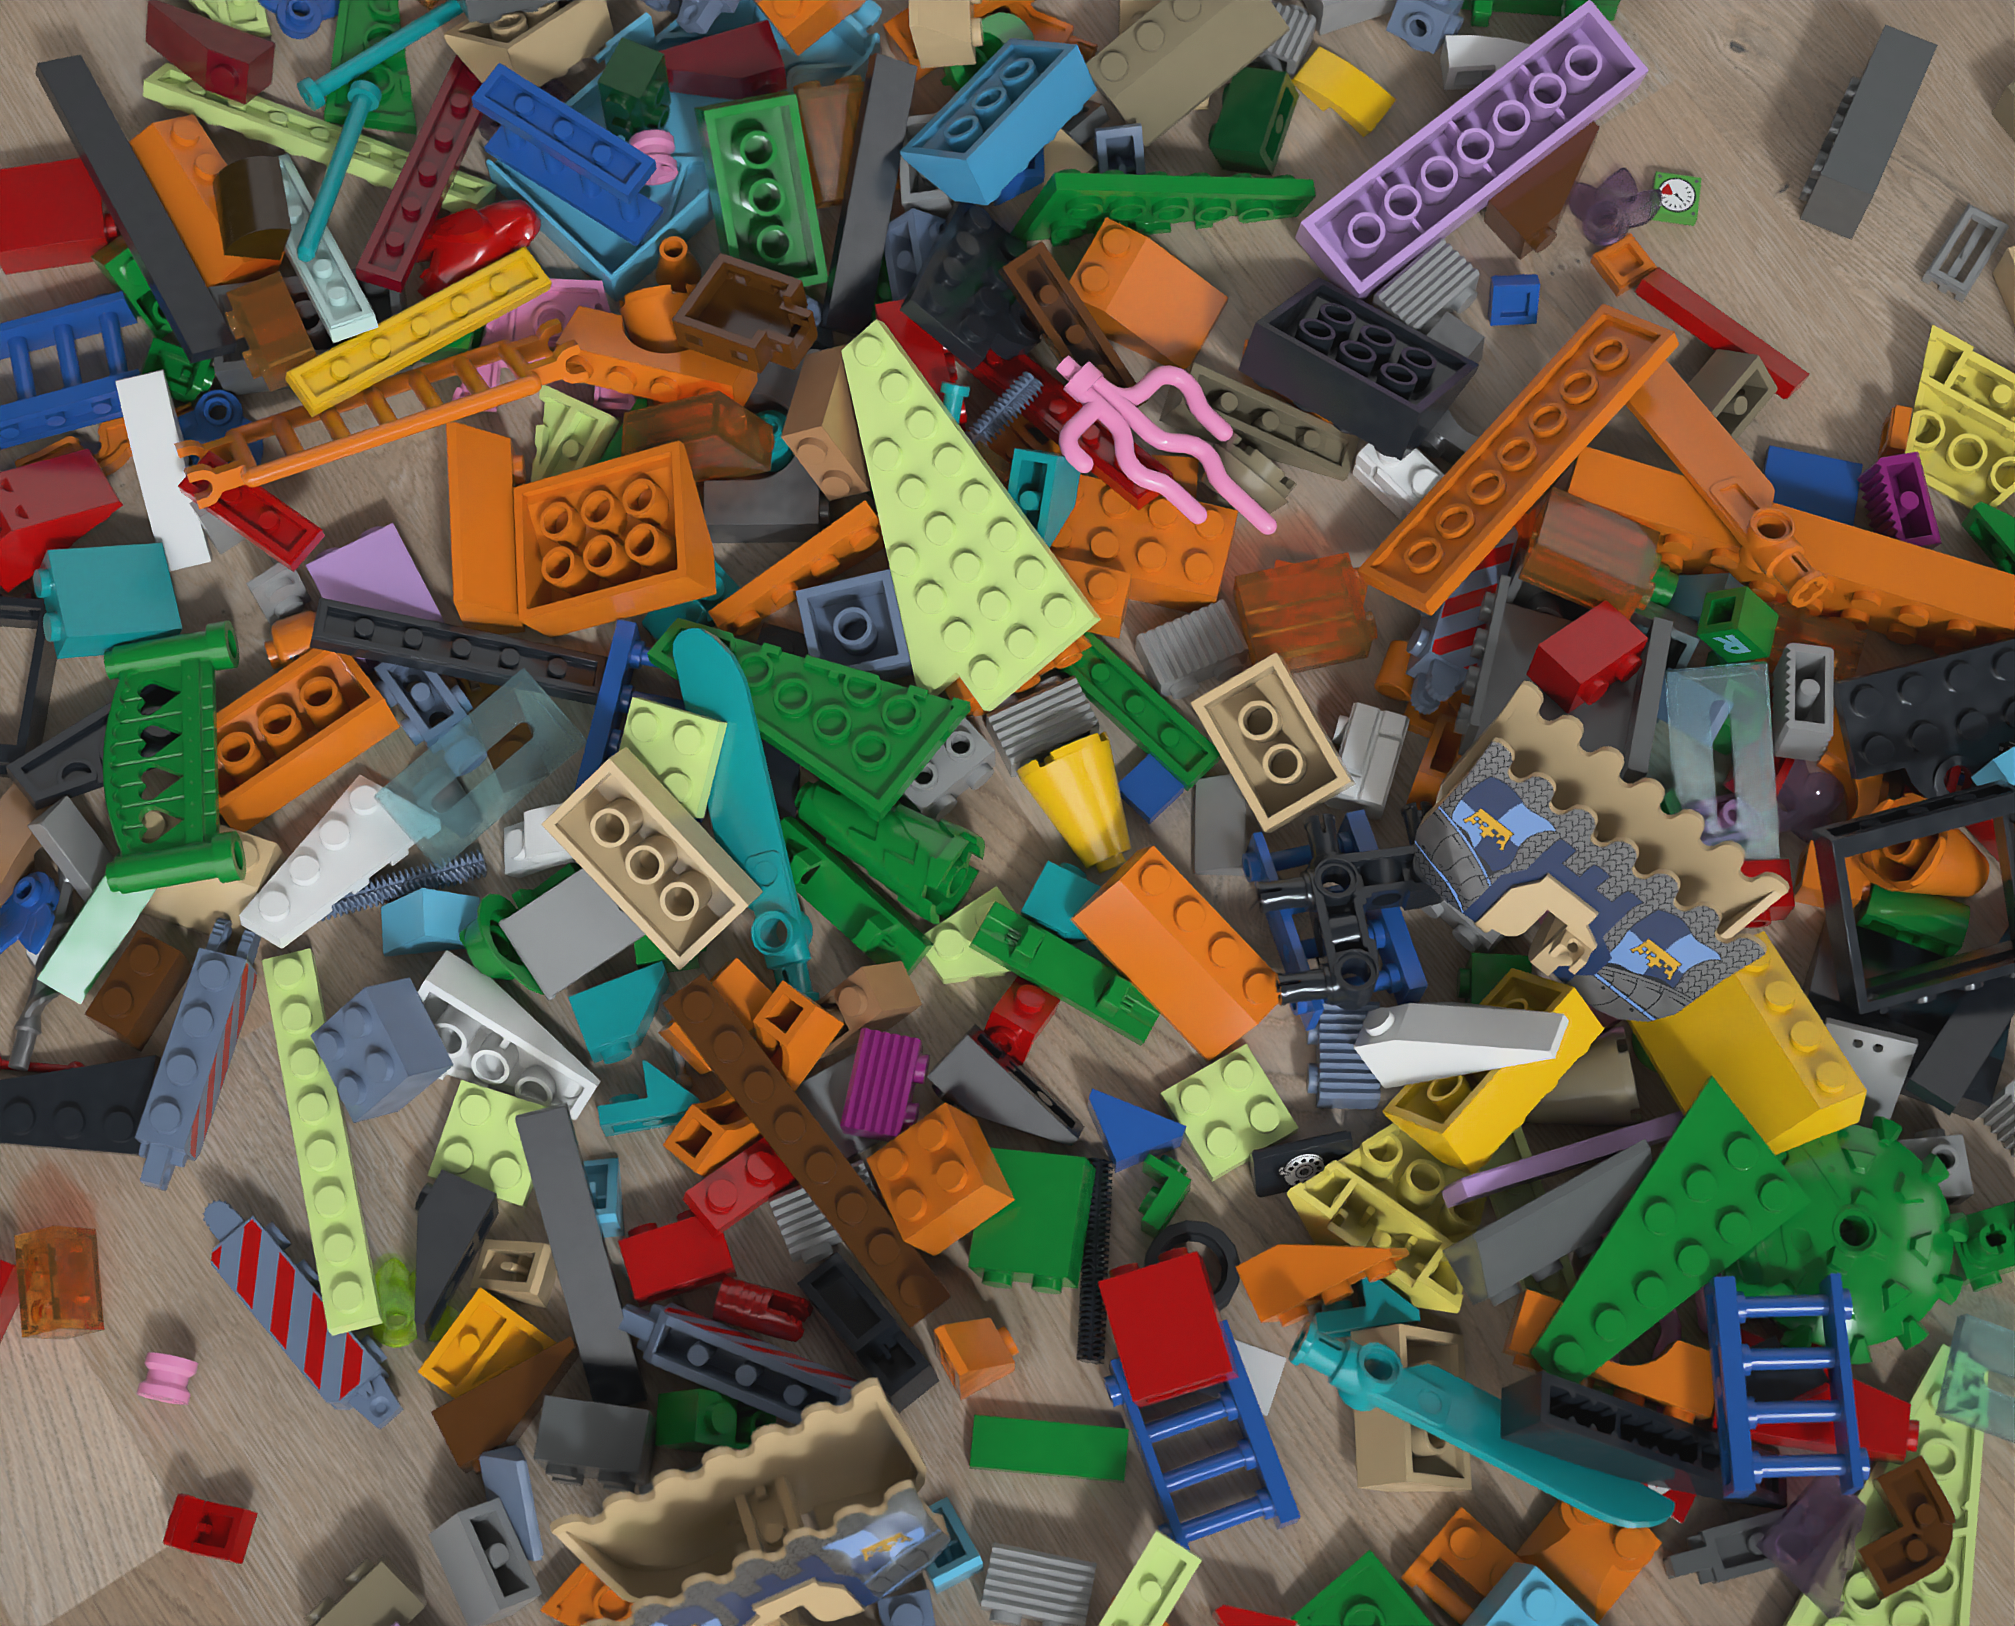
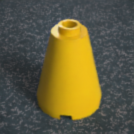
M1106 731L1101 734H1092L1050 752L1051 755L1043 759L1044 762L1038 764L1037 759L1016 771L1020 781L1086 869L1096 866L1099 874L1126 862L1123 853L1129 851L1131 845L1111 744Z

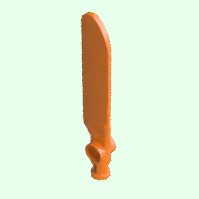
M1665 360L1625 405L1741 544L1739 558L1742 563L1754 572L1764 573L1770 579H1777L1788 592V601L1797 608L1812 603L1825 591L1829 579L1824 573L1815 571L1803 557L1805 550L1793 536L1795 523L1792 517L1783 510L1772 508L1775 493L1772 483L1668 361Z

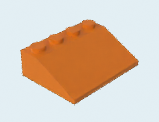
M678 440L513 487L518 620L543 635L552 638L617 621L618 619L621 620L716 595L714 549L686 449L681 441Z

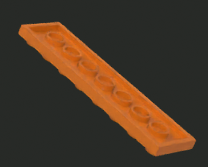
M1602 304L1357 569L1362 581L1432 616L1680 345L1675 332Z

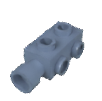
M381 662V664L374 668L380 680L374 686L383 696L389 708L395 705L400 708L406 718L399 723L415 746L424 742L432 755L443 750L445 752L443 759L455 776L466 775L484 762L487 752L476 737H469L467 734L473 727L466 713L472 710L473 707L458 685L448 689L440 678L443 674L384 662ZM413 681L421 682L415 684L412 687L411 692L406 691V687L409 683ZM446 718L444 721H442L441 723L432 728V724L436 719Z

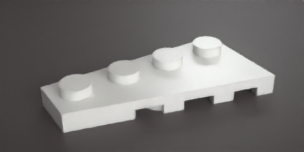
M359 775L239 915L241 925L281 949L331 913L332 905L348 893L352 892L355 895L370 883L369 878L388 863L392 866L407 856L409 854L408 849L423 837L428 840L441 830L440 819L366 777Z

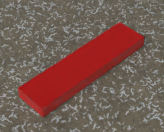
M1660 267L1644 277L1635 290L1636 295L1715 351L1722 349L1759 355L1778 388L1775 394L1782 399L1787 400L1810 375V373Z

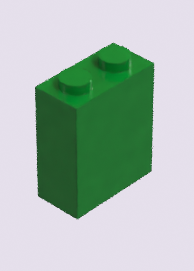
M990 1147L1015 1200L974 1228L968 1267L977 1276L982 1278V1284L990 1287L1009 1289L1012 1288L1014 1281L1032 1283V1290L1047 1294H1061L1062 1287L1078 1289L1096 1169L1086 1157Z

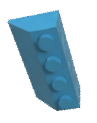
M1010 38L900 151L903 159L954 201L988 206L989 203L995 201L1000 196L1001 191L1018 173L1027 168L1029 161L1055 138L1056 133L1065 123L1082 110L1085 102L1097 91L1078 45Z

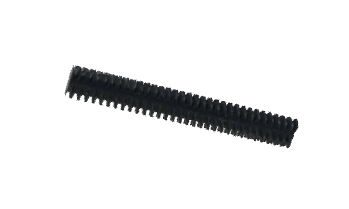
M1092 1157L1087 1159L1096 1169L1081 1265L1083 1268H1081L1080 1286L1082 1287H1080L1079 1301L1081 1306H1079L1078 1324L1080 1325H1078L1079 1344H1077V1359L1084 1363L1104 1364L1100 1360L1104 1359L1105 1356H1101L1100 1353H1105V1350L1100 1349V1347L1105 1346V1343L1100 1341L1105 1340V1337H1102L1101 1334H1105L1106 1331L1101 1330V1328L1106 1327V1324H1102L1101 1321H1106V1318H1103L1102 1315H1106L1107 1312L1102 1311L1105 1305L1102 1304L1103 1298L1098 1282L1104 1280L1103 1277H1108V1273H1104V1271L1108 1270L1109 1267H1104V1264H1109V1261H1105L1104 1258H1109V1255L1104 1254V1252H1109V1248H1105V1245L1110 1244V1242H1105V1239H1110V1236H1106L1105 1233H1110V1229H1106V1227H1110V1223H1106V1220H1111V1217H1107L1106 1214H1111V1211H1107L1106 1208H1111V1204H1107V1202H1111L1112 1198H1107V1196H1112V1192H1107V1189H1112V1186H1108V1183H1112V1180L1108 1179V1177H1112L1113 1173H1108V1171H1113V1167H1108V1165H1112L1113 1161Z

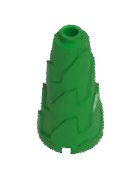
M822 779L815 783L810 781L805 783L795 800V806L799 808V818L827 838V844L868 871V875L898 896L897 901L933 924H940L938 915L945 919L951 916L967 895L979 870L970 866L969 862L972 854L983 860L985 851L984 839L974 832L943 818L937 821L898 804L897 807L893 806L881 821Z

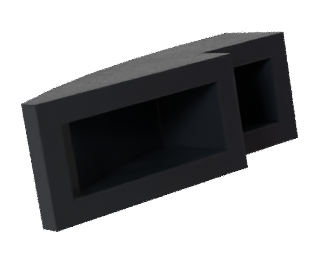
M838 1252L834 1253L797 1283L802 1292L869 1377L878 1379L887 1399L893 1403V1406L899 1413L940 1381L928 1360L900 1329L893 1316Z

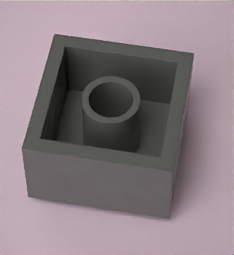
M545 1395L533 1459L546 1471V1475L552 1476L553 1482L583 1486L584 1478L597 1479V1482L604 1484L603 1489L634 1493L635 1485L643 1486L650 1482L656 1447V1420L649 1410Z

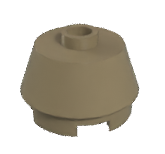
M1234 432L1228 441H1221L1219 445L1214 443L1213 449L1219 454L1229 477L1264 510L1271 514L1288 503L1286 497L1297 484L1284 476L1286 473L1257 449L1246 446L1242 442L1238 445L1242 439ZM1204 470L1201 482L1215 493L1211 502L1216 506L1236 510L1210 484Z

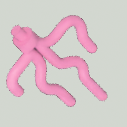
M1068 355L1057 366L1056 370L1069 381L1063 390L1077 403L1080 402L1083 405L1063 426L1059 434L1058 443L1062 455L1065 456L1068 463L1077 471L1087 473L1093 468V459L1079 446L1078 439L1098 419L1112 433L1119 467L1131 481L1140 487L1163 495L1194 524L1205 522L1207 519L1206 509L1180 484L1168 475L1148 469L1139 462L1134 452L1131 428L1145 442L1156 449L1170 453H1186L1198 459L1203 465L1210 484L1227 502L1264 535H1270L1276 531V520L1229 477L1219 454L1210 444L1196 436L1165 432L1136 407L1149 399L1161 386L1173 385L1182 392L1190 412L1198 422L1218 440L1228 441L1233 435V428L1211 408L1200 384L1191 374L1182 368L1170 365L1158 366L1148 372L1136 385L1129 388H1121L1105 379L1103 373L1090 361L1081 367Z

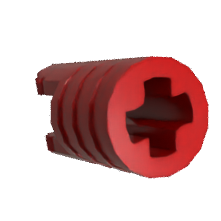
M726 1275L716 1298L712 1318L715 1321H721L732 1326L735 1325L746 1330L749 1329L760 1334L797 1343L805 1331L802 1322L805 1323L807 1317L811 1316L813 1307L810 1301L805 1298Z

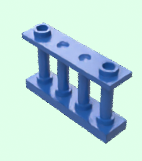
M498 63L471 97L474 108L501 124L500 128L485 145V152L637 247L664 212L663 207L639 193L657 169L653 158L501 63Z
M123 291L112 294H100L90 300L0 323V360L10 357L18 398L15 402L0 406V450L123 417L115 381L141 375L139 369L128 370L120 328L136 324L138 321ZM102 333L110 375L83 383L75 340ZM56 345L64 387L60 390L37 396L29 352Z
M617 620L574 792L611 756L619 752L624 732L619 730L623 713L628 714L632 697H641L686 711L684 701L681 699L635 691V686L630 685L634 669L641 670L643 665L658 668L649 662L647 653L652 647H647L646 641H641L637 623ZM704 818L695 819V820H696L697 822L702 823L703 820H704Z
M1365 810L1346 813L1337 833L1341 853L1348 854L1379 850ZM1262 831L1253 833L1246 853L1242 855L1244 875L1248 882H1254L1255 887L1257 881L1279 880L1277 871L1308 865L1312 859L1310 846L1308 844L1269 853ZM1340 885L1325 887L1327 891L1332 893L1344 892ZM1304 907L1268 911L1265 913L1285 973L1310 970L1307 959L1318 957L1315 939L1300 940L1291 916L1309 912L1305 911ZM1400 907L1366 911L1365 916L1369 938L1375 939L1383 963L1374 992L1386 990L1389 994L1393 993L1397 1005L1419 1003L1428 987V983ZM1359 976L1344 979L1353 986L1365 984ZM1321 999L1291 1003L1289 1005L1295 1016L1300 1015L1305 1031L1316 1028L1324 1010L1323 1004L1326 1003Z
M1830 1273L1819 1283L1820 1294L1744 1296L1743 1291H1736L1735 1276L1713 1277L1704 1286L1724 1498H1746L1756 1491L1755 1483H1761L1762 1478L1839 1475L1841 1495H1852L1864 1488L1863 1480H1868L1870 1462L1867 1449L1860 1447L1846 1325V1320H1850L1852 1316V1298L1849 1289L1842 1288L1841 1273ZM1822 1316L1825 1347L1750 1349L1748 1344L1741 1343L1740 1323H1745L1746 1318ZM1828 1368L1831 1400L1755 1402L1753 1397H1747L1745 1376H1750L1753 1370ZM1833 1422L1837 1454L1760 1456L1758 1450L1752 1451L1750 1429H1755L1757 1424Z
M1227 1319L1223 1320L1222 1323L1239 1377L1222 1382L1225 1390L1218 1392V1398L1144 1424L1138 1406L1132 1401L1120 1357L1110 1360L1109 1371L1111 1375L1103 1378L1113 1407L1122 1404L1162 1514L1164 1523L1158 1525L1157 1530L1190 1550L1189 1542L1263 1516L1265 1521L1273 1518L1277 1530L1297 1523L1301 1517ZM1225 1417L1228 1422L1236 1419L1243 1439L1236 1441L1237 1447L1162 1473L1152 1443ZM1241 1467H1245L1246 1471L1255 1469L1261 1488L1254 1491V1497L1180 1523L1170 1496L1171 1492Z

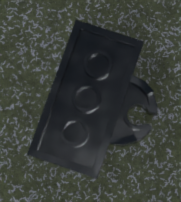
M957 201L947 216L900 311L972 370L984 361L990 348L999 357L1010 361L1015 356L1029 353L1042 341L1040 333L998 272L1000 268L1028 249L1020 239L1012 236L996 223L983 208L973 203Z
M2015 636L1834 682V701L1851 778L1859 780L1900 769L1903 781L1916 795L1930 799L1950 793L1946 789L1944 778L1950 768L1958 765L1962 768L1965 775L1961 790L1977 786L1971 777L1991 760L1999 756L2000 743L2015 740Z

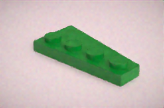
M340 0L330 71L401 29L398 0ZM405 48L326 97L324 121L344 125L351 107L347 97L351 84L357 80L369 81L381 90L382 98L378 108L374 111H369L363 128L417 135Z
M1371 1550L1367 1551L1291 1617L1300 1626H1434Z

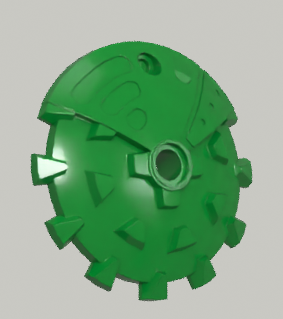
M1874 1116L1870 1128L1850 1125L1777 1154L1776 1157L1811 1199V1202L1721 1272L1722 1277L1735 1276L1736 1291H1743L1744 1296L1820 1294L1819 1283L1830 1273H1841L1842 1288H1848L1852 1298V1316L1850 1320H1846L1851 1365L1873 1362L1869 1346L1897 1337L1904 1350L1922 1342L1929 1335V1332L1920 1320L1932 1309L1938 1299L1949 1306L1956 1301L1964 1282L1962 1277L1950 1273L1954 1242H1967L1969 1226L1967 1217L1963 1212L1950 1214L1946 1199L1938 1185L1949 1178V1172L1935 1154L1929 1153L1920 1160L1908 1148L1896 1141L1902 1131L1901 1125L1882 1116ZM1843 1220L1852 1224L1856 1230L1857 1238L1853 1246L1846 1244L1840 1237L1839 1227ZM1822 1316L1770 1317L1775 1323L1785 1329L1779 1341L1782 1347H1811L1812 1343L1825 1346Z

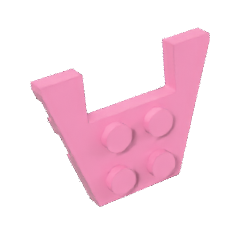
M550 279L552 284L549 291L487 323L485 327L487 332L479 347L504 339L513 342L535 335L541 324L554 318H558L564 330L579 305L611 313L602 281ZM562 332L551 336L548 346L556 347V342ZM543 357V358H540V359H537V360H534V361H531V362H528V363H532V362H535V361L544 359V358H546V357ZM503 360L476 369L487 385L492 388L500 385L501 368L508 367ZM463 382L460 387L456 388L452 401L471 395ZM595 386L593 407L613 417H627L635 403L634 395ZM497 407L482 412H497Z

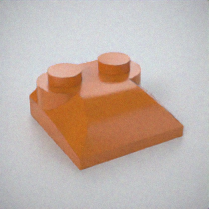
M1558 1499L1515 1555L1525 1564L1537 1566L1598 1625L1641 1569L1650 1562L1655 1551L1662 1543L1649 1527L1625 1528L1607 1523Z

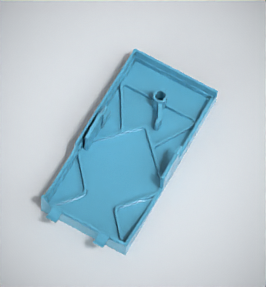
M740 0L734 13L721 12L705 34L687 33L674 20L655 37L652 17L646 12L605 43L606 47L595 55L593 59L598 64L605 59L607 66L622 37L653 50L661 51L767 20V17L753 0ZM873 0L864 2L857 12L848 15L799 56L794 53L769 21L785 66L787 89L781 91H788L797 95L804 140L864 89L869 56L875 53L881 54L880 35L877 32L872 34L866 32L877 22L882 13V8ZM602 71L565 104L606 129L598 87V80L603 73ZM670 92V115L663 131L669 132L674 137L675 150L671 156L677 161L678 175L672 181L662 185H644L639 193L663 207L664 212L637 247L500 160L494 163L490 159L486 161L492 183L497 185L496 189L508 200L520 199L527 202L541 219L542 225L540 230L592 280L602 281L605 292L614 301L618 302L656 269L660 255L659 247L664 239L677 236L687 242L714 219L694 108L733 100ZM619 134L618 137L626 142L625 138Z

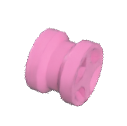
M645 130L630 138V145L653 158L656 162L657 169L645 185H662L676 178L678 175L677 161L671 156L675 150L674 137L669 132Z
M148 1352L144 1363L148 1368L146 1380L139 1383L137 1394L161 1402L188 1405L191 1394L187 1389L189 1378L196 1374L198 1363L173 1355Z

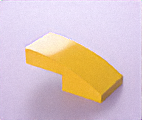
M1320 46L1315 49L1291 79L1292 83L1323 112L1331 107L1362 137L1367 136L1373 131L1396 101L1384 88L1362 71Z

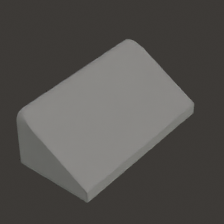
M1231 774L1199 779L1195 784L1194 874L1243 876L1242 855L1246 853V799Z
M66 795L27 826L84 902H86L106 872V864L112 862L114 857Z

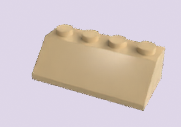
M627 747L611 756L541 824L679 970L763 893L760 887Z

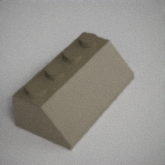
M1162 0L1090 59L1086 66L1094 84L1126 124L1141 123L1143 145L1147 148L1290 31V28L1270 0Z

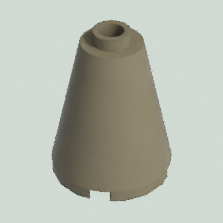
M1624 1026L1600 1033L1591 1043L1589 1050L1574 1062L1558 1080L1556 1087L1540 1100L1526 1116L1523 1123L1630 1127L1643 1123L1641 1112L1631 1114L1630 1111L1640 1108L1628 1045L1617 1046L1616 1040L1626 1038Z

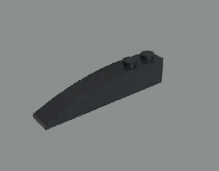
M1540 1371L1502 1388L1501 1439L1582 1467L1631 1481L1729 1502L1779 1510L1787 1507V1477L1762 1478L1761 1483H1755L1756 1491L1746 1498H1724L1718 1433L1544 1371ZM1752 1446V1451L1758 1450L1760 1456L1777 1455L1772 1452Z

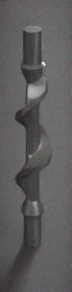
M59 867L57 887L60 892V898L57 907L53 911L55 920L52 929L37 955L26 949V956L29 963L36 969V974L26 1006L15 1025L17 1034L8 1067L15 1070L28 1071L37 1035L42 1034L41 1013L49 1002L61 994L37 980L38 973L59 943L60 937L67 931L76 917L73 907L74 887Z

